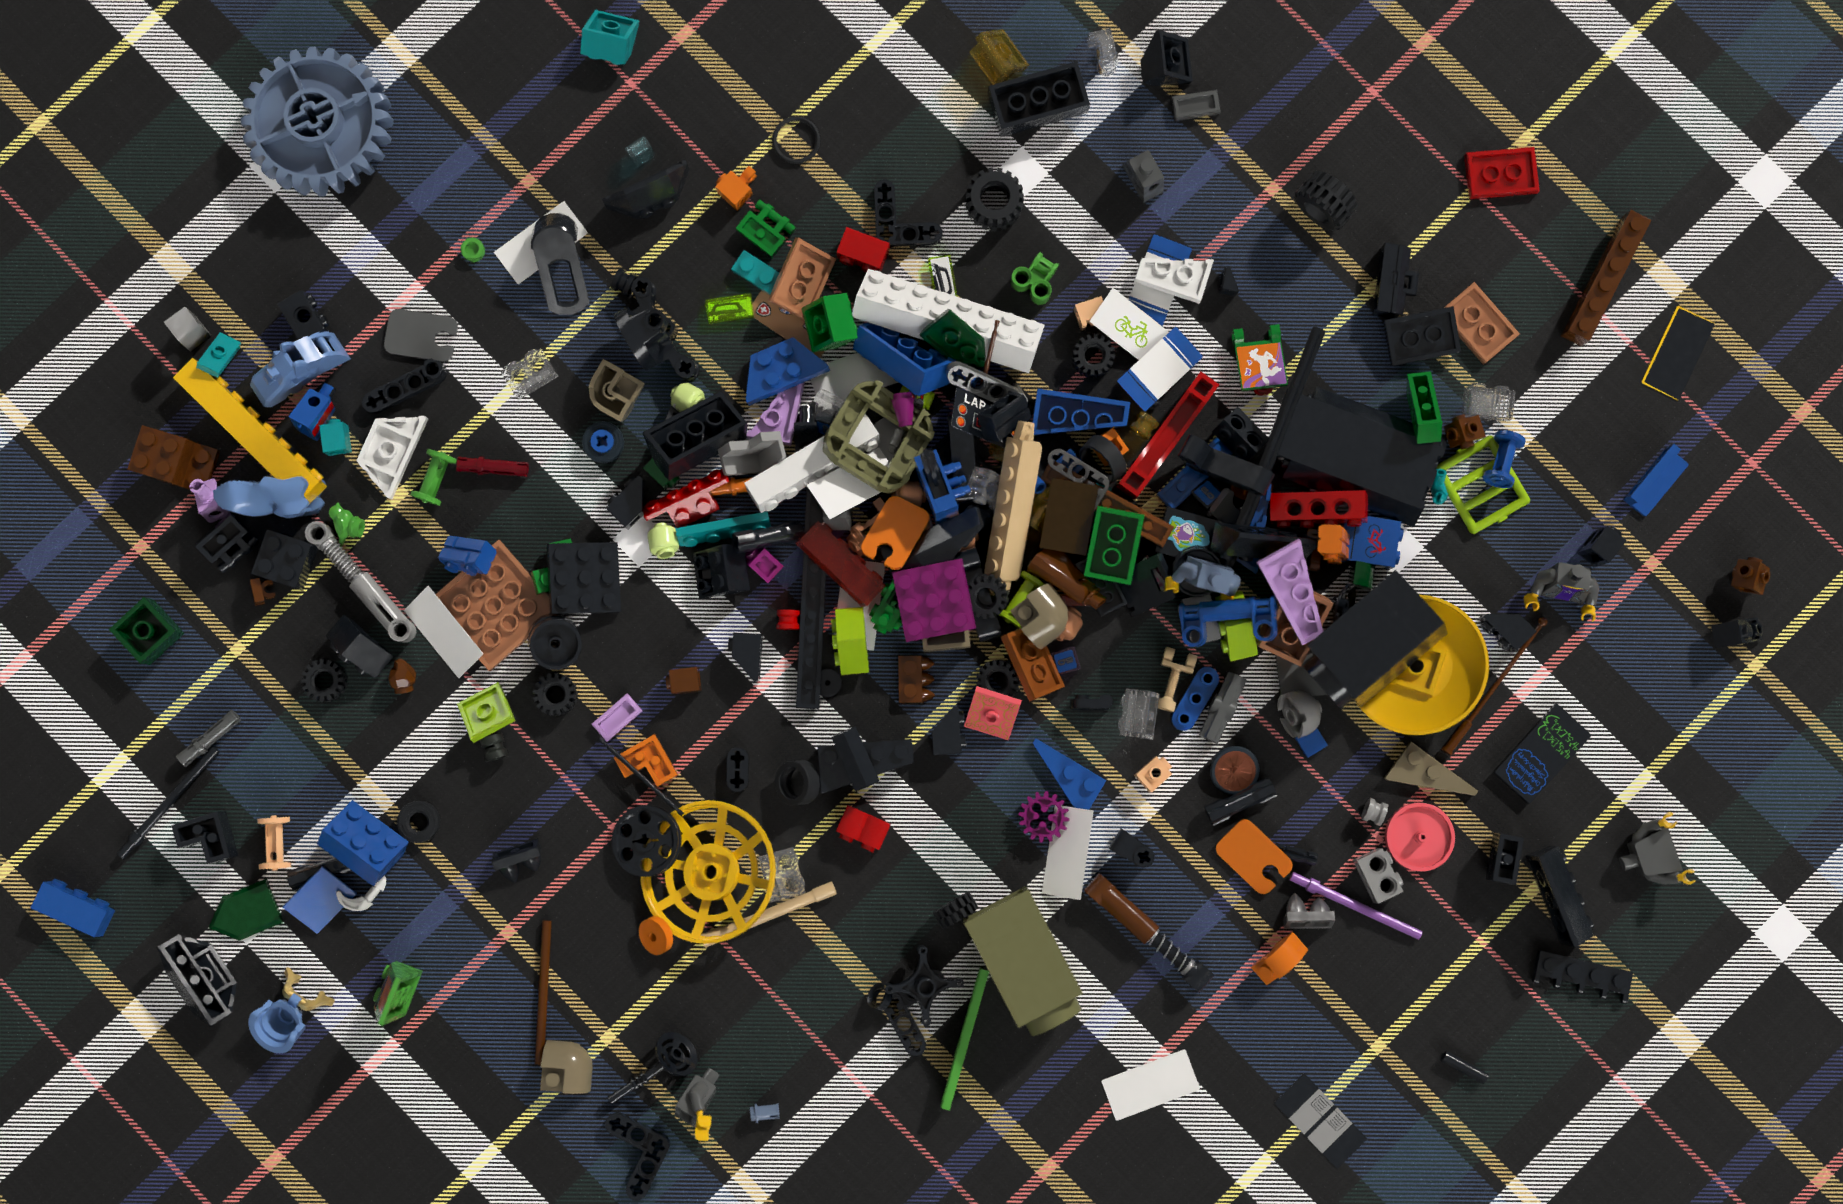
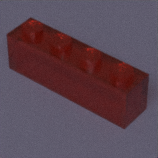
M819 521L813 523L795 544L861 607L868 606L886 586L881 582L883 578L876 571L873 570L871 572L865 566L866 562L862 557L857 554L854 556L848 550L849 545L844 540L831 534L833 532L826 523H820Z

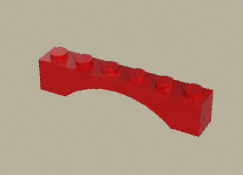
M1200 371L1158 431L1117 485L1118 489L1132 499H1137L1220 384Z

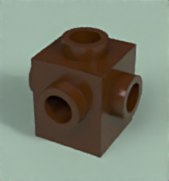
M1465 414L1451 418L1452 423L1443 426L1450 448L1460 446L1461 450L1474 446L1475 441L1486 437L1479 415L1468 418L1465 417Z
M1748 557V560L1738 559L1737 565L1732 571L1733 579L1731 586L1740 592L1763 595L1765 585L1770 579V568L1762 563L1763 560L1759 558Z

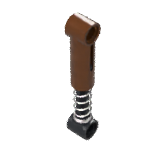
M1100 873L1083 890L1143 944L1149 942V945H1153L1157 949L1156 952L1159 951L1164 955L1163 958L1166 957L1171 961V965L1174 964L1178 971L1181 972V978L1198 993L1215 976L1201 962L1188 958L1186 953L1183 954L1180 951V947H1175L1172 941H1168L1165 938V934H1160L1159 925L1127 899Z

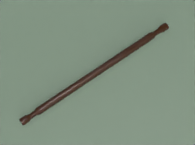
M995 320L994 323L995 327L992 332L983 370L986 374L988 373L997 328L1000 323L999 320Z

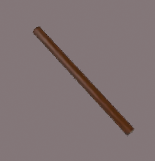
M549 920L542 921L535 1047L536 1065H541L546 1040L552 921Z

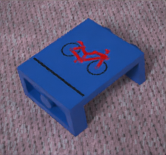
M1368 516V523H1362V526L1349 527L1347 523L1340 524L1350 534L1349 545L1347 546L1349 548L1348 561H1361L1372 565L1385 566V569L1388 570L1398 565L1400 560V551H1397L1398 542L1402 541L1404 529L1401 528V521Z

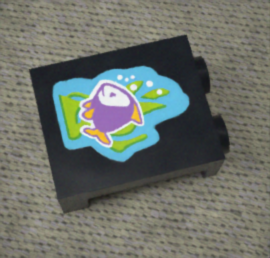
M1167 507L1162 520L1174 526V529L1163 547L1155 544L1153 554L1162 553L1165 556L1175 558L1179 552L1190 546H1204L1210 549L1215 522L1221 523V521Z

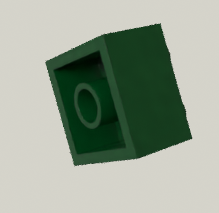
M143 597L109 629L140 664L151 665L184 634L180 627L154 599Z

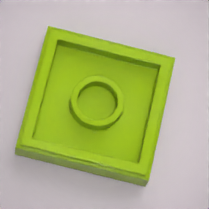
M499 682L457 703L468 735L473 743L515 722Z

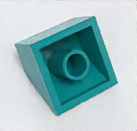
M595 10L582 29L580 54L586 55L591 59H603L610 61L612 64L625 65L632 53L639 20Z

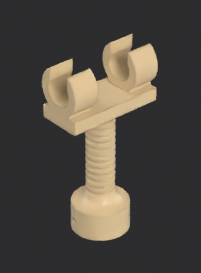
M1170 647L1165 648L1161 665L1172 668L1164 694L1165 696L1158 698L1156 708L1174 712L1176 702L1173 701L1172 697H1174L1178 677L1181 672L1193 673L1198 656L1189 653L1185 666L1172 662L1175 649Z

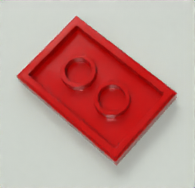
M1535 147L1465 153L1469 199L1528 195L1540 192Z

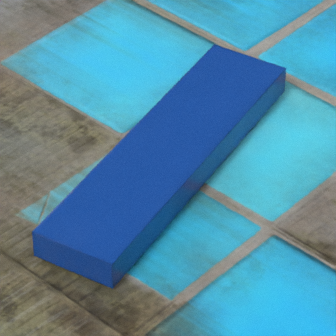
M1217 437L1209 444L1213 449L1229 455L1233 454ZM1186 466L1156 496L1167 507L1175 509L1191 494V491L1209 476Z

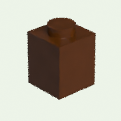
M690 667L669 670V676H666L667 690L671 689L672 694L702 691L699 668Z

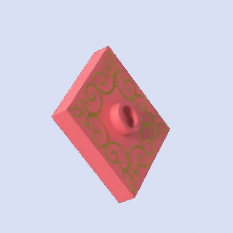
M976 686L964 727L1009 741L1022 700Z

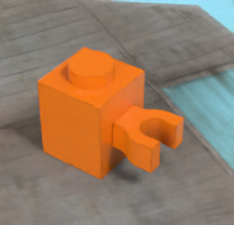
M748 166L740 177L733 171H730L728 174H722L716 181L717 185L715 188L717 193L738 211L753 195L748 184L757 177L756 171Z

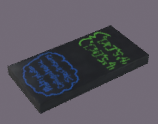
M1555 703L1498 765L1493 773L1522 800L1530 804L1592 735L1561 706Z

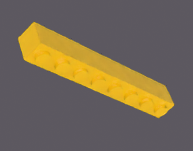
M192 358L173 378L275 478L285 480L303 476L309 484L304 497L310 504L327 487L321 481L324 477L316 469L310 470L306 466L308 461L298 452L294 454L290 450L291 444L283 437L278 439L274 435L276 430L267 422L263 424L258 419L261 415L251 406L247 408L242 404L245 400L236 391L231 393L227 389L229 384L222 377H214L196 368L198 361Z

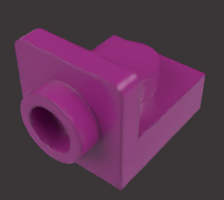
M764 547L749 551L745 555L746 565L753 569L767 583L784 567Z

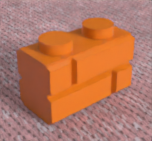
M1341 525L1319 526L1318 537L1320 540H1318V552L1324 557V560H1328L1327 563L1342 564V560L1349 559V548L1347 546L1349 545L1350 534Z

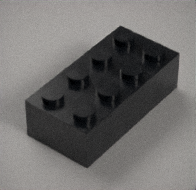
M1077 61L988 87V97L1000 137L1088 113L1090 107Z

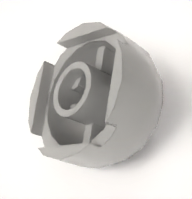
M1301 690L1280 695L1277 708L1278 711L1282 710L1285 719L1280 718L1286 732L1293 738L1297 736L1301 738L1313 733L1321 720L1322 707L1320 702L1311 694Z

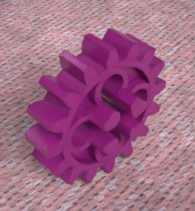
M1045 791L1044 797H1041L1039 792H1035V799L1028 796L1029 804H1021L1025 811L1018 813L1019 816L1024 817V820L1019 822V825H1026L1027 828L1023 832L1024 834L1031 832L1030 839L1033 840L1036 836H1039V841L1043 842L1044 837H1047L1051 842L1053 841L1052 835L1055 834L1060 838L1059 830H1067L1063 823L1070 821V818L1064 817V813H1067L1069 809L1061 807L1065 802L1064 800L1056 801L1057 794L1050 798L1048 791ZM1035 803L1040 804L1041 811L1044 813L1049 811L1051 805L1057 806V812L1048 816L1049 821L1056 824V828L1053 831L1047 828L1045 821L1040 822L1039 827L1036 829L1031 827V821L1040 818V814L1032 809Z

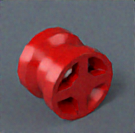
M777 610L779 622L776 624V629L800 630V625L797 623V618L800 616L799 610Z

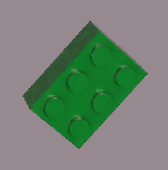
M1097 506L1084 576L1131 585L1145 514Z

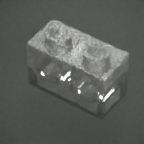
M542 349L529 351L525 354L524 359L507 364L505 370L501 372L513 394L519 400L559 377ZM539 361L544 362V367L541 371H534L535 363ZM519 373L524 374L522 382L514 383L515 375Z
M974 467L968 483L971 491L967 493L973 497L972 501L981 505L987 504V509L994 512L1000 475L989 469Z
M791 847L773 852L776 875L770 902L806 893L804 888L805 882L800 874L799 860L794 848ZM768 854L758 858L764 879L769 880L770 864ZM779 859L782 860V867L779 864ZM785 882L789 885L788 890L786 889Z

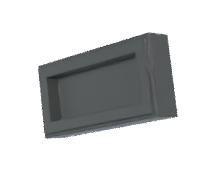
M1217 90L1172 96L1171 98L1175 121L1218 115L1221 112Z

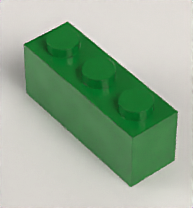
M1431 371L1407 374L1406 395L1417 444L1441 442L1442 419Z

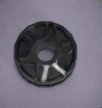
M1190 546L1184 548L1176 555L1172 563V575L1186 562L1188 556L1220 564V561L1212 550L1204 546ZM1185 580L1179 583V589L1189 596L1202 597L1213 592L1196 587Z

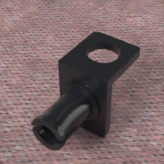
M810 405L799 407V422L794 423L795 453L800 450L803 444H811L819 439L817 422H813L814 408Z

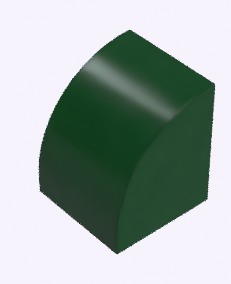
M1361 561L1351 563L1348 584L1354 585L1355 588L1372 590L1375 566Z

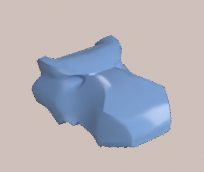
M265 476L260 482L234 480L228 481V483L225 482L213 490V497L218 506L244 516H266L272 513L284 518L318 514L325 504L320 498L321 493L309 504V501L304 497L309 484L303 476L285 480Z

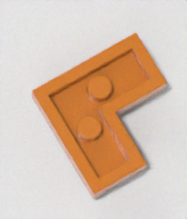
M656 734L620 753L638 771L646 767L657 787L678 776ZM616 756L613 757L625 778L634 774Z

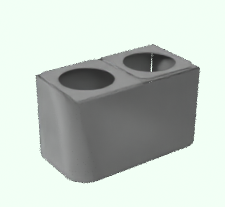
M183 307L164 321L176 339L190 352L211 337L201 321L187 307Z

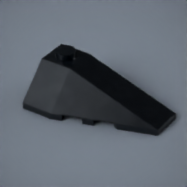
M975 506L923 531L906 563L899 571L956 560L955 556L962 547L966 548L984 526L979 508Z

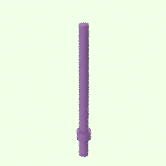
M1292 872L1289 878L1290 881L1305 887V890L1312 894L1318 893L1418 940L1422 936L1421 930L1325 887L1314 878L1308 879L1295 872Z

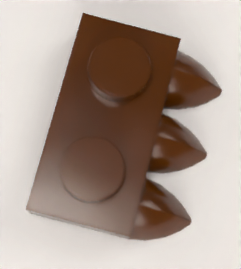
M898 656L899 703H924L935 697L932 691L922 688L935 680L930 674L922 672L935 664L930 658L924 656Z

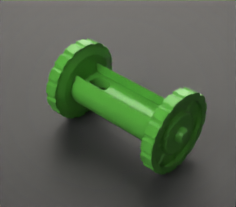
M427 449L426 454L431 456L432 459L419 492L411 491L410 495L422 500L423 503L428 502L440 506L441 501L435 498L448 463L456 464L457 459L446 455L445 452Z

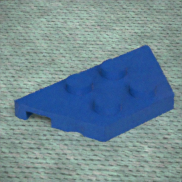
M795 338L787 339L750 356L746 402L748 406H751L830 371L827 363Z

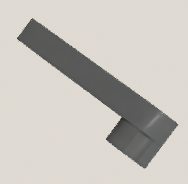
M954 361L946 367L945 374L951 384L993 403L1009 392L1023 394L1026 397L1018 384L1013 383L1010 385L962 362ZM960 370L961 374L966 376V379L964 380L960 375L954 377L952 372ZM975 377L983 379L982 384L978 387L971 386V381ZM995 386L1002 387V393L998 396H992L990 393Z

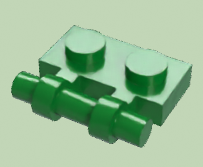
M759 200L755 207L761 212L755 215L752 211H749L737 225L736 230L773 258L786 242V238L780 233L785 230L792 235L796 227L790 223L791 220L786 216L782 217L774 211L772 205L769 203L765 204L762 200ZM768 217L776 223L774 228L764 222Z

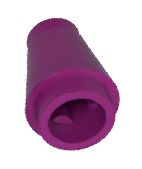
M912 393L893 394V400L891 401L899 427L912 426L914 411Z

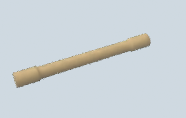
M828 882L807 893L765 909L763 914L750 928L811 903L837 895L833 882ZM753 915L743 918L745 923L748 920H750L753 917ZM733 922L705 932L701 936H720L736 930L737 927ZM716 943L703 944V945H704V947L706 948V947H709V946L714 945V944H716Z

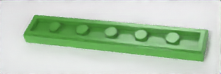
M979 968L941 1101V1107L945 1110L950 1111L988 978L989 970L986 968Z

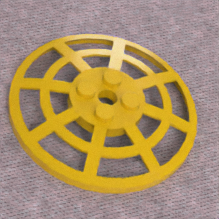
M711 800L696 801L678 808L684 812L682 816L676 810L670 814L677 821L683 833L681 835V847L688 840L694 850L689 854L686 861L676 859L674 864L665 871V882L669 896L658 903L654 896L651 877H641L644 899L653 916H658L665 920L672 934L678 938L702 944L720 943L733 939L755 924L770 901L776 875L772 845L760 824L749 813L735 805ZM718 808L717 823H702L691 828L683 818L684 815L699 809ZM727 811L734 812L745 818L756 829L757 833L747 840L740 831L726 825ZM664 821L660 826L662 834L670 827L667 821ZM705 830H716L714 844L702 845L695 834ZM725 832L736 837L742 843V846L734 852L723 846ZM649 838L647 843H651L652 841H658V839L654 840ZM762 841L766 846L769 857V880L758 878V862L753 848ZM747 853L751 862V876L741 874L738 860ZM646 858L642 864L643 869L647 872L651 870L653 864L651 859ZM711 865L716 868V875L712 879L707 876V869ZM673 869L683 870L686 884L677 891L673 881ZM737 883L749 885L744 897L736 904L731 892L735 889ZM756 887L766 889L767 892L761 906L753 917L745 923L740 911L750 901ZM691 893L697 898L702 899L699 912L689 908L682 899ZM723 899L728 911L721 914L708 915L711 901ZM675 904L684 914L696 919L692 933L686 932L673 924L665 916L663 910ZM732 917L737 927L736 930L720 936H701L705 922H718Z

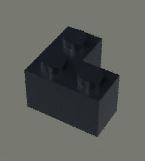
M345 615L325 635L331 642L329 647L338 653L337 656L346 664L354 663V668L364 676L368 673L376 678L393 658L383 645L371 638L361 626Z
M216 811L171 825L177 848H187L201 843L207 864L218 863L239 856L226 811Z

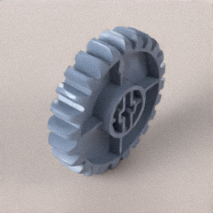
M309 47L306 57H303L297 49L290 51L289 62L286 63L278 56L274 59L276 69L273 72L267 68H262L259 72L260 76L264 79L263 83L251 82L248 87L255 94V98L243 100L242 106L250 113L241 117V125L248 131L244 134L243 141L252 149L250 152L251 159L261 166L262 172L269 179H276L282 188L289 190L294 187L300 195H307L312 189L319 197H323L328 193V186H331L338 194L343 193L345 181L349 180L352 185L358 186L361 184V179L358 175L361 171L367 175H372L375 172L374 167L370 164L371 160L383 161L386 156L380 150L379 145L391 143L392 138L384 130L393 126L394 123L393 118L387 112L391 108V102L383 94L384 87L376 77H373L371 70L365 64H358L352 55L346 53L340 57L335 49L327 48L322 56L316 47Z

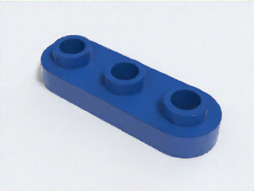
M1204 667L1195 674L1171 717V722L1177 730H1189L1196 723L1219 683V675L1215 669ZM1205 674L1211 676L1212 680L1210 683L1204 681L1203 677ZM1194 694L1200 697V701L1198 703H1194L1192 701V696ZM1184 714L1188 717L1187 723L1180 721L1181 715Z

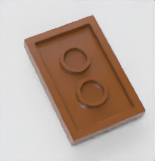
M1021 629L1001 636L1029 702L1065 687L1047 646L1039 649Z

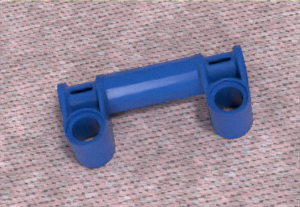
M1275 595L1263 599L1251 597L1201 601L1199 604L1194 605L1180 603L1179 605L1182 639L1190 647H1200L1207 641L1206 622L1252 618L1253 633L1258 640L1272 641L1278 634ZM1264 624H1268L1271 627V633L1268 637H1263L1260 634V628ZM1193 630H1197L1200 634V639L1196 643L1190 640V633Z

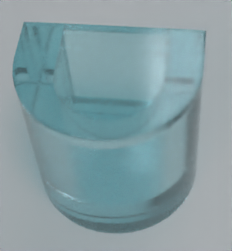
M644 136L624 148L636 167L655 155L650 143Z

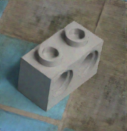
M1376 848L1353 859L1373 903L1379 904L1403 892L1401 887L1403 881L1398 872L1394 873L1390 865L1393 863V860L1387 850L1384 851L1383 848ZM1374 857L1378 858L1380 862L1379 868L1375 871L1370 868V861ZM1384 879L1390 882V888L1386 892H1383L1380 888V883Z

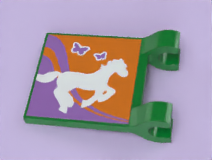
M1270 325V330H1268L1269 340L1247 343L1244 342L1243 328L1233 329L1231 336L1235 348L1241 391L1288 386L1281 345L1280 325Z

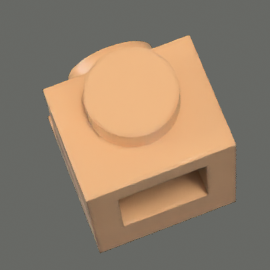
M1102 296L1075 305L1074 312L1081 331L1086 329L1087 324L1094 326L1089 321L1103 303Z
M1155 756L1134 776L1149 793H1152L1172 775L1169 771L1172 766L1164 757L1159 759ZM1155 768L1160 771V775L1157 778L1152 776V770Z

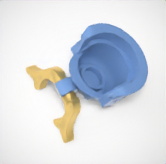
M289 967L284 972L286 983L282 990L283 996L289 1000H278L274 1003L268 1000L262 1008L253 1011L248 1020L249 1030L253 1038L263 1048L274 1053L288 1052L305 1030L306 1025L302 1023V1011L298 1007L305 1011H311L323 1005L332 1006L335 1002L333 998L327 997L323 991L319 992L315 1000H306L296 993L292 985L300 981L301 975L294 974Z

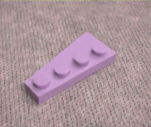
M1297 539L1259 560L1257 564L1300 643L1304 645L1318 637L1323 632L1307 571L1306 560L1304 559L1301 540Z

